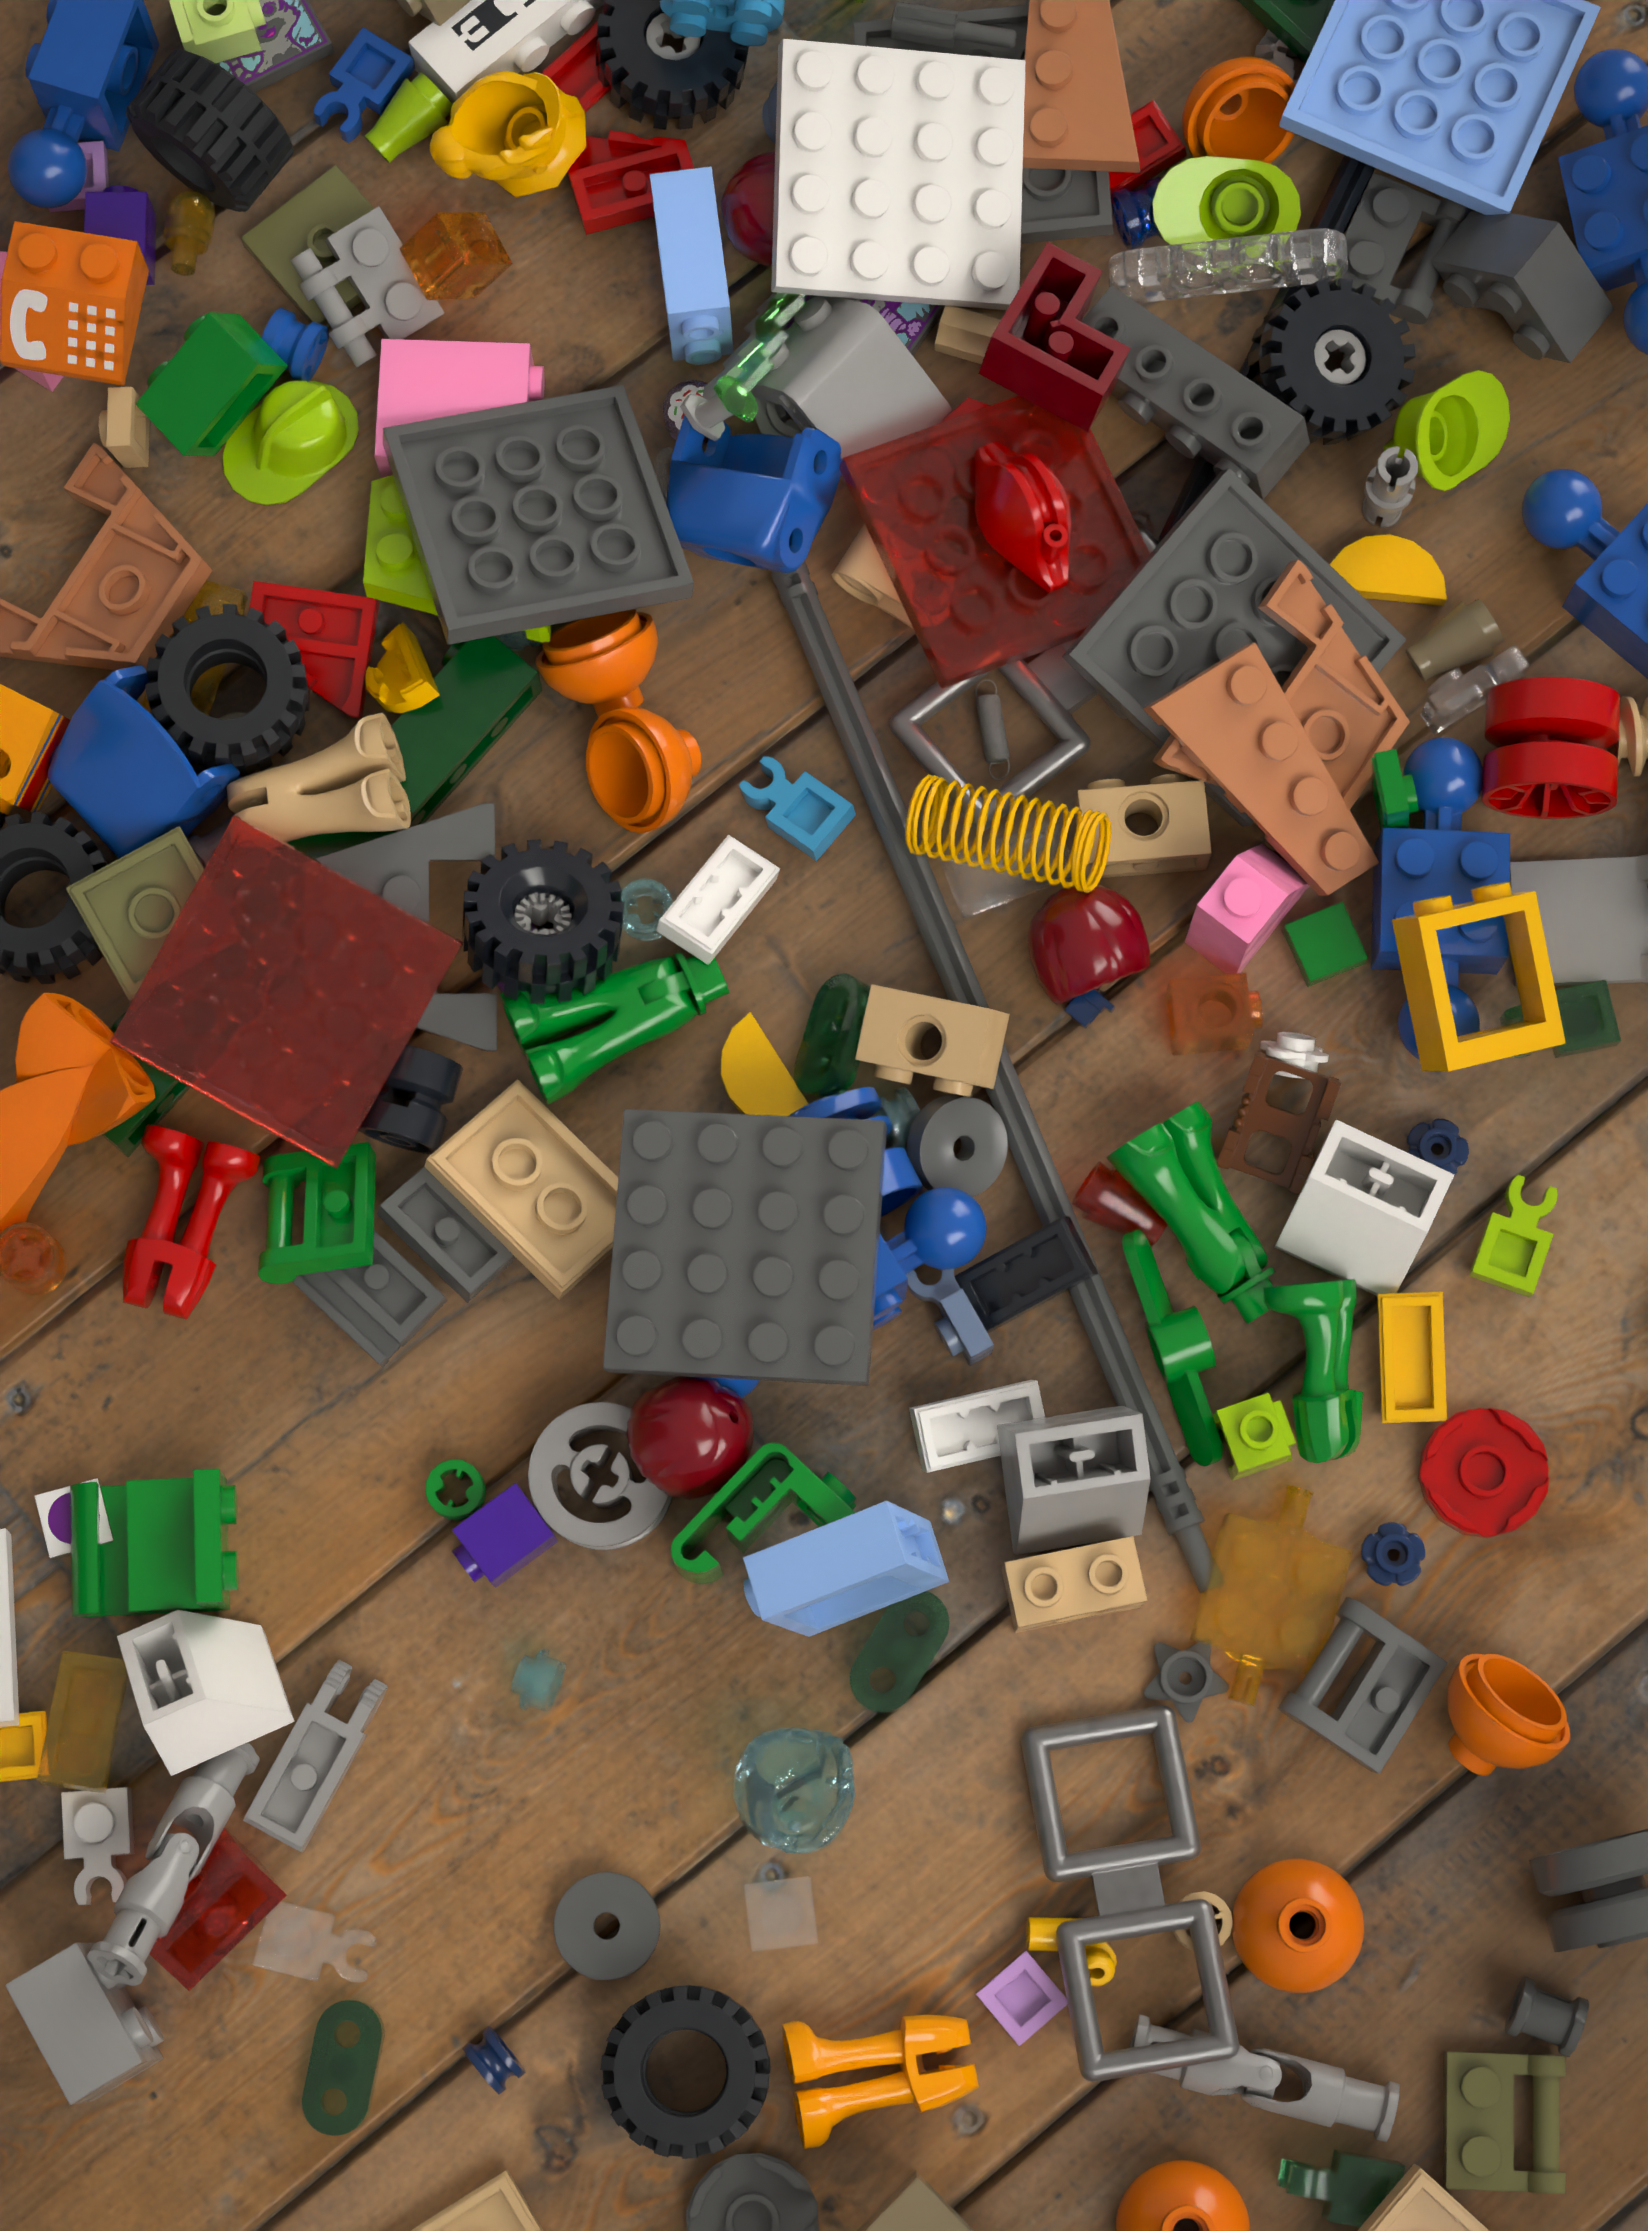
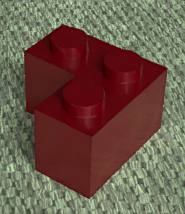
M1047 242L993 332L978 374L1089 432L1113 391L1131 348L1081 322L1090 306L1103 271Z

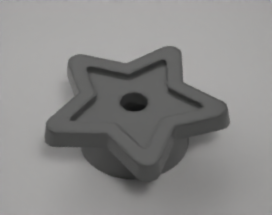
M1202 1639L1184 1651L1161 1642L1155 1644L1154 1650L1159 1673L1144 1690L1146 1698L1171 1700L1182 1718L1190 1723L1194 1721L1203 1698L1228 1691V1683L1216 1674L1210 1666L1211 1642L1208 1639ZM1182 1672H1188L1191 1675V1682L1189 1684H1182L1180 1682L1179 1675Z

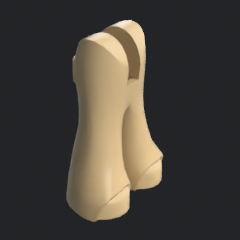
M383 713L365 716L357 722L345 737L322 751L292 763L245 776L227 784L228 806L231 811L237 813L230 821L233 845L239 848H264L266 850L285 845L287 842L319 834L385 832L408 829L411 823L409 799L400 783L406 781L404 762L398 741L386 716Z

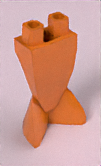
M43 993L25 1013L20 1025L15 1057L17 1083L0 1090V1244H4L26 1222L33 1204L68 1145L86 1142L104 1134L141 1111L155 1099L152 1081L118 1037L91 1010L73 998L61 994Z

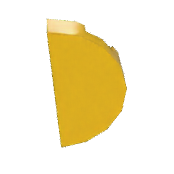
M1391 534L1365 536L1345 546L1330 563V566L1366 599L1444 606L1447 600L1444 575L1433 556L1414 541Z
M404 622L398 624L381 642L386 653L378 662L376 668L367 667L365 681L366 690L387 712L405 713L424 706L440 696L416 635Z
M749 1012L732 1028L722 1049L721 1079L728 1098L741 1114L789 1116L808 1105V1102L752 1013Z

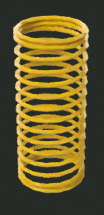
M928 774L919 781L909 803L905 826V840L911 854L922 856L927 853L928 857L933 859L940 855L942 861L948 862L953 859L956 864L960 865L967 862L969 867L973 868L980 864L983 870L988 871L994 868L995 872L1000 874L1007 870L1009 876L1015 877L1020 873L1023 879L1029 880L1034 876L1036 882L1042 883L1047 879L1050 885L1056 886L1061 882L1064 888L1069 889L1074 885L1077 891L1089 893L1098 885L1107 863L1111 842V822L1105 812H1094L1089 809L1082 815L1081 809L1077 806L1072 808L1070 812L1066 804L1063 803L1055 809L1053 802L1050 800L1042 806L1039 798L1036 797L1028 803L1026 796L1022 794L1015 800L1011 792H1007L1001 797L998 789H993L988 794L984 786L974 790L973 785L967 783L961 788L957 780H953L948 785L945 778ZM932 784L924 808L922 820V841L918 846L917 827L920 810L926 792ZM955 786L956 799L951 813L949 832L944 843L941 844V830L947 814L949 794ZM969 789L970 801L964 818L962 836L955 848V831L960 817L962 798L966 790ZM982 792L983 805L978 818L976 837L970 850H968V834L974 817L975 802ZM995 795L996 809L991 824L990 837L982 853V835L987 821L989 804ZM1009 798L1010 809L1005 825L1003 842L995 856V839L1000 825L1002 808ZM1022 801L1023 816L1019 826L1017 843L1009 858V840L1014 825L1015 812ZM1036 804V821L1032 832L1031 844L1022 862L1023 840L1027 830L1028 818L1033 806ZM1049 807L1050 822L1045 844L1036 864V846L1041 823ZM1063 810V827L1059 845L1053 862L1049 866L1050 847L1055 824L1060 812ZM1076 813V833L1069 859L1063 870V856L1070 823ZM1099 823L1096 856L1091 872L1086 880L1085 870L1091 856L1096 827ZM935 842L937 849L936 853L930 851ZM948 846H949V849H950V855H949V856H948V855H944V852H945V850L947 849ZM961 849H963L964 858L957 857ZM975 851L977 856L976 862L970 859ZM989 854L991 863L985 864L983 861ZM1003 856L1004 867H998L997 864ZM1016 860L1018 869L1011 870L1010 867ZM1030 862L1031 872L1025 873L1024 869ZM1044 865L1045 875L1039 876L1038 871ZM1057 867L1058 878L1052 879L1051 875ZM1071 869L1072 881L1066 882L1065 877Z

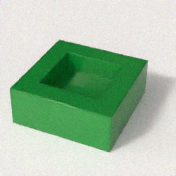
M1343 901L1285 924L1282 930L1307 987L1362 966L1368 960Z

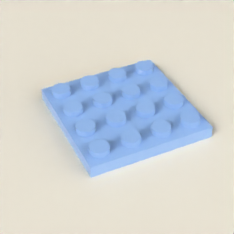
M1335 0L1282 114L1279 127L1484 215L1509 214L1601 7L1585 0Z

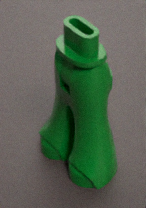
M682 952L673 955L674 960L672 956L645 961L611 973L605 981L597 978L595 989L586 995H583L578 987L572 989V1000L558 1003L556 993L545 994L544 1004L530 1003L531 993L527 991H520L517 1000L504 996V992L500 993L502 1005L522 1054H526L529 1070L546 1105L570 1094L589 1076L615 1059L678 1030L696 1015L701 1016L707 1013L706 1003L729 994L727 983L716 959L714 958L707 965L694 955L685 958ZM612 1016L591 1030L564 1040L549 1043L587 1025Z
M1195 1102L1163 1123H1158L1125 1143L1106 1158L1166 1222L1183 1248L1186 1262L1198 1280L1201 1279L1213 1290L1223 1304L1232 1300L1245 1323L1248 1324L1269 1311L1264 1304L1262 1287L1273 1286L1268 1277L1276 1271L1272 1266L1262 1271L1268 1263L1266 1252L1224 1183L1211 1145L1212 1118L1199 1102Z

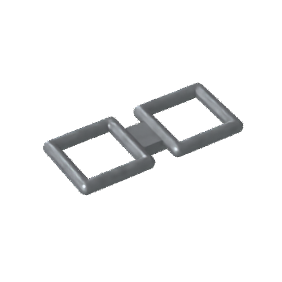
M1139 528L1134 530L1067 582V586L1054 591L1037 604L1034 609V618L1055 644L1029 664L1025 663L1005 639L994 638L897 711L889 722L891 731L928 774L945 778L948 785L953 780H957L962 788L968 782L920 725L997 667L1060 741L998 789L1001 797L1005 793L1011 792L1015 800L1021 794L1025 795L1026 798L1031 796L1089 750L1090 738L1071 716L1073 712L1099 694L1117 716L1127 719L1062 658L1081 635L1064 615L1138 558L1143 562L1159 542L1146 529ZM955 786L949 794V799L953 804L956 799ZM969 789L966 790L962 798L961 814L964 817L970 801ZM995 795L989 804L984 830L991 827L996 809ZM978 796L975 802L974 817L971 824L975 829H977L978 818L983 805V799ZM1009 798L1002 808L1001 818L1009 813Z
M1160 1705L1026 1729L1021 1736V1745L1044 1873L1050 1881L1057 1883L1091 1877L1098 1916L1061 1923L1056 1930L1057 1947L1079 2070L1082 2077L1087 2081L1097 2082L1233 2058L1239 2051V2040L1213 1907L1204 1899L1165 1905L1158 1869L1159 1865L1193 1860L1201 1851L1175 1712L1168 1706ZM1153 1734L1172 1836L1068 1854L1049 1751ZM1190 1928L1210 2034L1104 2052L1085 1946Z

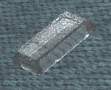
M1058 819L1055 824L1050 847L1049 866H1051L1056 855L1062 831ZM1050 820L1041 823L1036 846V864L1044 848ZM1034 826L1026 830L1023 840L1022 862L1030 847ZM1018 832L1010 836L1009 858L1017 843ZM1003 837L995 840V856L1003 842ZM1067 840L1064 848L1063 870L1071 853ZM987 843L981 846L982 853L985 850ZM976 851L970 858L971 861H977ZM963 852L959 853L957 857L964 858ZM989 854L983 861L985 864L991 863ZM1003 856L997 864L998 867H1004ZM953 859L948 862L940 860L963 919L1052 886L1047 879L1041 883L1036 882L1034 876L1027 880L1023 879L1020 873L1015 877L1009 876L1007 870L1000 874L996 873L994 868L988 871L983 870L980 864L973 868L969 867L967 862L960 865L956 864ZM1016 860L1010 867L1011 870L1018 869ZM1030 862L1024 869L1025 873L1031 872ZM1044 865L1038 871L1039 876L1045 875ZM1057 867L1051 875L1052 879L1058 878ZM1070 869L1069 873L1067 874V876L1065 877V880H1068V879H1071V878H1072V877H1071V869Z

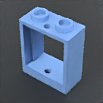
M712 167L650 174L673 361L686 360V362L695 365L713 363L719 360L722 355L733 353V340Z
M888 1501L743 1557L749 1576L743 1583L744 1592L754 1614L758 1617L761 1616L763 1621L808 1637L949 1582L931 1522Z

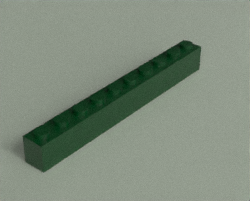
M495 636L452 644L442 659L441 664L444 668L434 678L440 696L418 709L402 713L391 726L404 762L406 781L400 783L409 799L410 827L427 822L543 691L538 671ZM401 830L327 833L295 839L287 842L285 845L276 847L277 855L263 870L255 868L242 879L234 892L236 901L227 911L243 939L150 989L152 995L136 1012L133 1009L126 1011L110 1028L149 1076L154 1085L155 1099L123 1123L102 1134L105 1139L125 1156L129 1157L142 1143L141 1139L146 1125L157 1126L262 1008L267 1002L266 997L279 988L301 964V864Z

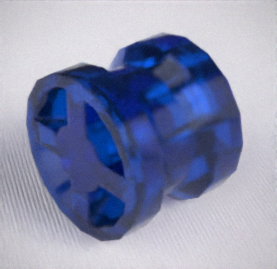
M1160 177L1146 181L1142 189L1134 192L1126 188L1111 192V205L1116 226L1128 251L1142 247L1148 238L1158 236L1163 239L1154 223L1152 205L1157 185L1161 181Z

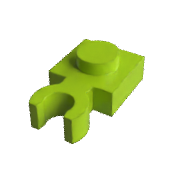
M1517 1175L1508 1185L1505 1192V1204L1510 1212L1509 1217L1494 1212L1488 1217L1469 1276L1530 1298L1534 1294L1554 1235L1553 1233L1536 1228L1538 1221L1545 1218L1554 1208L1558 1193L1557 1188L1549 1186L1542 1196L1540 1205H1528L1521 1198V1188L1524 1185L1525 1177Z

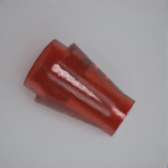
M1100 1161L1084 1179L1072 1201V1205L1083 1211L1082 1219L1121 1234L1139 1229L1146 1235L1151 1247L1158 1241L1167 1227L1166 1222L1124 1179L1114 1166L1111 1169Z

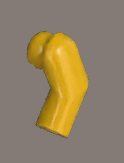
M1028 1917L1026 1925L1027 1950L1058 1951L1056 1941L1058 1926L1066 1921L1083 1918ZM1108 1942L1086 1945L1085 1952L1091 1985L1095 1987L1104 1986L1111 1981L1115 1974L1117 1964L1115 1952Z

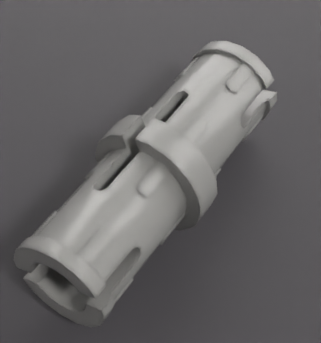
M1395 446L1385 450L1380 455L1377 466L1370 471L1367 477V481L1372 483L1366 482L1364 493L1366 497L1363 501L1362 512L1364 518L1373 526L1377 516L1383 517L1380 525L1381 528L1392 526L1399 520L1402 510L1412 500L1413 495L1408 494V492L1414 493L1415 491L1414 478L1418 472V462L1416 456L1408 449L1405 450L1403 459L1397 458L1400 447Z

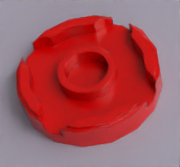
M1493 1408L1470 1409L1455 1413L1433 1430L1421 1451L1418 1479L1426 1504L1440 1522L1462 1535L1490 1538L1513 1532L1537 1513L1548 1493V1457L1544 1443L1525 1421L1506 1410Z

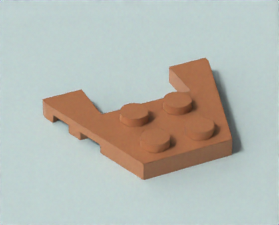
M93 443L64 486V489L74 500L109 517L42 618H38L0 598V657L109 670L143 665L146 669L149 657L156 658L157 656L155 644L160 636L164 634L170 637L174 631L172 623L185 614L213 571L100 445Z
M1295 560L1288 563L1258 608L1308 648L1281 689L1350 810L1372 778L1371 758L1374 757V753L1391 750L1410 721L1366 655L1360 656L1342 629L1344 622L1332 604L1326 605L1310 581L1314 577L1301 561ZM1170 734L1153 759V762L1160 767L1221 787L1203 767H1197L1180 749L1182 745Z

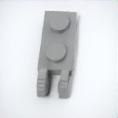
M341 1660L334 1664L312 1705L306 1703L243 1819L246 1823L300 1852H304L367 1737L363 1732L372 1721L388 1688L386 1684L376 1679L369 1686H366L348 1724L329 1715L328 1712L335 1704L339 1695L343 1693L350 1680L352 1666Z

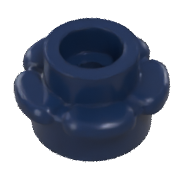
M1434 1119L1430 1124L1421 1122L1413 1127L1407 1136V1144L1409 1145L1407 1153L1454 1174V1176L1457 1173V1167L1466 1163L1469 1147L1467 1140L1459 1136V1128L1451 1121L1445 1119ZM1433 1144L1441 1145L1443 1148L1442 1154H1433L1431 1146Z
M1396 1522L1382 1524L1378 1527V1532L1368 1534L1361 1545V1558L1366 1563L1368 1576L1374 1582L1382 1586H1389L1392 1583L1405 1586L1413 1582L1421 1573L1420 1561L1424 1560L1426 1555L1424 1543L1416 1533L1410 1534L1407 1532V1528L1403 1524ZM1390 1549H1396L1399 1552V1559L1397 1561H1391L1388 1558L1387 1553Z

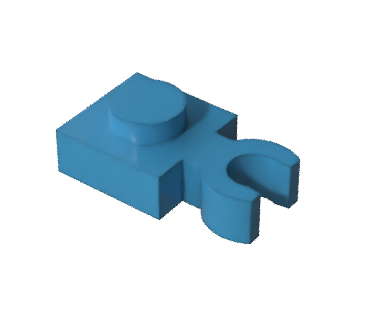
M763 756L759 761L762 771L767 777L772 778L773 781L768 787L758 789L743 780L739 787L745 802L758 810L772 809L765 817L768 828L817 861L856 816L853 804L805 771L792 784L787 780L785 771L777 760Z

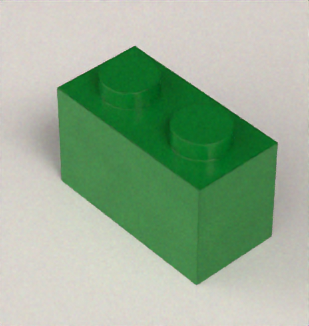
M209 312L197 318L185 331L183 337L185 343L173 358L160 364L150 374L147 380L148 389L136 402L138 408L183 456H215L288 367L240 314Z

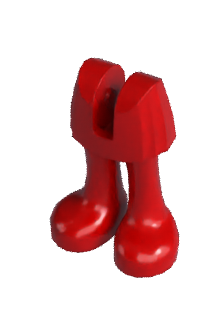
M146 1125L141 1139L142 1146L149 1155L157 1160L159 1181L156 1196L140 1238H132L127 1243L123 1265V1303L145 1309L148 1308L155 1296L164 1263H167L173 1267L164 1295L163 1312L167 1315L188 1319L205 1292L217 1267L207 1257L223 1206L229 1194L238 1183L249 1180L257 1173L261 1157L231 1145L213 1141L207 1143L202 1160L203 1177L197 1200L180 1243L176 1244L173 1241L181 1207L192 1174L199 1163L204 1143L190 1135L172 1129Z

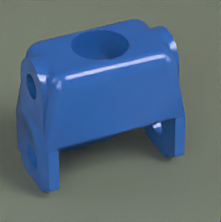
M684 415L671 457L666 502L681 548L688 549L698 556L707 559L783 573L796 571L806 559L811 544L832 506L845 460L840 458V444L819 429L808 427L801 434L795 433L794 438L771 434L731 436L730 427L724 422L725 430L720 438L716 441L708 438V445L703 453L702 444L705 436L694 430Z
M143 665L115 670L105 680H100L73 714L61 742L50 756V766L48 768V779L52 786L119 859L179 826L187 838L192 830L210 816L227 797V784L242 778L239 770L232 763L208 768L198 776L196 775L191 764L172 737L137 702L146 689L145 684L149 683L147 672Z

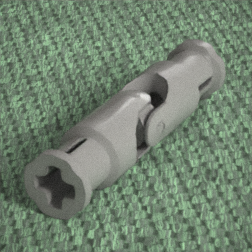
M248 1742L200 1763L194 1775L184 1778L148 1844L145 1858L147 1860L151 1858L150 1862L142 1871L128 1879L114 1905L113 1910L116 1917L103 1941L94 1943L87 1955L93 1968L106 1978L131 1986L142 1983L147 1973L144 1963L157 1938L167 1936L184 1903L188 1883L200 1873L236 1806L233 1798L244 1776L254 1773L260 1761L255 1749ZM171 1824H176L186 1828L195 1838L187 1833H166Z
M1139 2014L1129 2048L1209 2035L1210 2033L1193 2029L1190 2034H1185L1155 2026L1150 2023L1149 2017ZM1239 2045L1238 2053L1231 2059L1150 2072L1178 2080L1180 2088L1210 2096L1241 2094V2099L1253 2107L1330 2128L1335 2122L1368 2130L1374 2132L1376 2140L1387 2142L1389 2139L1400 2094L1399 2083L1388 2081L1385 2086L1347 2077L1343 2068L1266 2048L1252 2049L1248 2052L1241 2045ZM1280 2065L1289 2067L1300 2077L1303 2087V2096L1300 2100L1292 2102L1272 2100L1275 2088L1282 2079Z

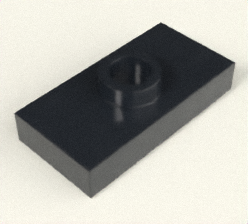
M1063 1216L955 1275V1279L960 1289L963 1288L987 1333H990L1097 1275L1098 1271L1070 1216Z

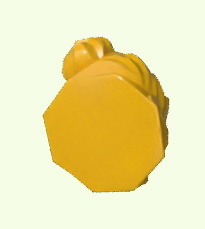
M510 71L495 72L477 80L453 103L450 110L451 119L449 125L443 126L434 132L430 142V152L435 163L448 176L466 179L474 173L481 178L495 181L517 198L559 186L571 165L586 148L585 111L577 97L565 94L546 75L537 72L524 75Z

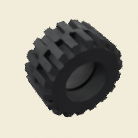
M174 50L126 107V116L136 136L161 165L200 196L216 205L233 211H248L294 153L293 144L282 123L250 88L218 64L185 50Z
M223 604V614L211 615L209 605L195 609L198 619L188 623L184 616L173 622L174 634L170 638L162 634L155 644L156 658L149 657L146 668L149 683L145 684L152 715L172 737L192 768L197 763L203 764L205 770L232 763L239 770L241 776H246V766L257 763L260 771L273 765L271 756L276 752H279L284 757L293 748L291 738L294 734L301 736L306 724L304 714L305 711H309V693L305 666L302 664L300 650L294 640L288 641L283 626L276 620L268 625L265 623L263 612L251 607L247 616L238 614L237 604ZM236 663L245 665L260 674L266 684L264 696L253 710L241 717L234 719L213 718L205 715L192 704L190 695L194 684L204 672L214 666Z
M32 812L31 822L25 823L19 814L5 817L7 827L0 830V973L3 975L6 971L14 980L28 983L30 977L33 976L42 985L54 984L55 974L63 972L68 980L81 974L77 964L87 959L94 966L103 956L97 950L98 945L70 895L62 911L53 920L34 928H19L6 922V899L13 886L20 879L33 872L43 870L57 871L67 875L70 885L109 865L94 841L83 830L78 832L72 822L59 817L56 823H52L46 813Z
M694 1985L673 1986L657 1990L631 2005L622 2014L616 2026L612 2028L606 2040L608 2043L601 2060L600 2070H603V2085H601L604 2100L607 2099L612 2110L611 2116L618 2126L621 2125L630 2135L629 2138L639 2146L644 2145L654 2150L655 2154L665 2157L698 2158L701 2155L714 2154L725 2149L726 2146L736 2139L738 2140L758 2116L769 2089L770 2057L764 2035L753 2020V2016L743 2006L731 1999L730 1996L720 1991ZM680 2030H693L707 2035L718 2045L726 2063V2079L718 2097L708 2106L691 2112L676 2111L662 2104L654 2096L647 2080V2062L652 2049L663 2037Z

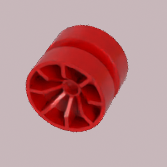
M1564 677L1525 678L1508 681L1492 687L1486 693L1484 737L1490 744L1498 748L1490 751L1483 758L1482 802L1492 810L1504 814L1537 819L1581 818L1601 814L1614 808L1617 804L1618 759L1604 749L1613 746L1619 740V693L1611 687L1597 682Z

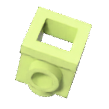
M169 0L185 51L207 58L214 63H219L261 50L255 27L265 25L266 22L259 0Z

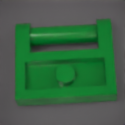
M369 1142L279 1154L265 1159L262 1180L263 1184L268 1187L266 1250L260 1253L258 1261V1276L262 1281L271 1284H286L295 1280L297 1275L373 1265L376 1154ZM306 1181L303 1244L292 1245L294 1189L301 1182Z

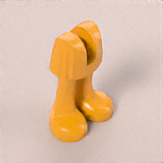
M941 2015L903 2016L899 2030L860 2039L837 2041L817 2037L812 2029L801 2021L782 2024L785 2058L793 2084L860 2068L900 2064L901 2068L900 2072L845 2086L831 2088L813 2087L794 2091L795 2116L803 2149L816 2148L823 2145L829 2139L832 2127L849 2116L872 2109L913 2103L918 2112L923 2113L954 2102L979 2088L975 2063L938 2065V2069L926 2071L922 2062V2054L936 2052V2055L952 2050V2048L971 2044L967 2019Z

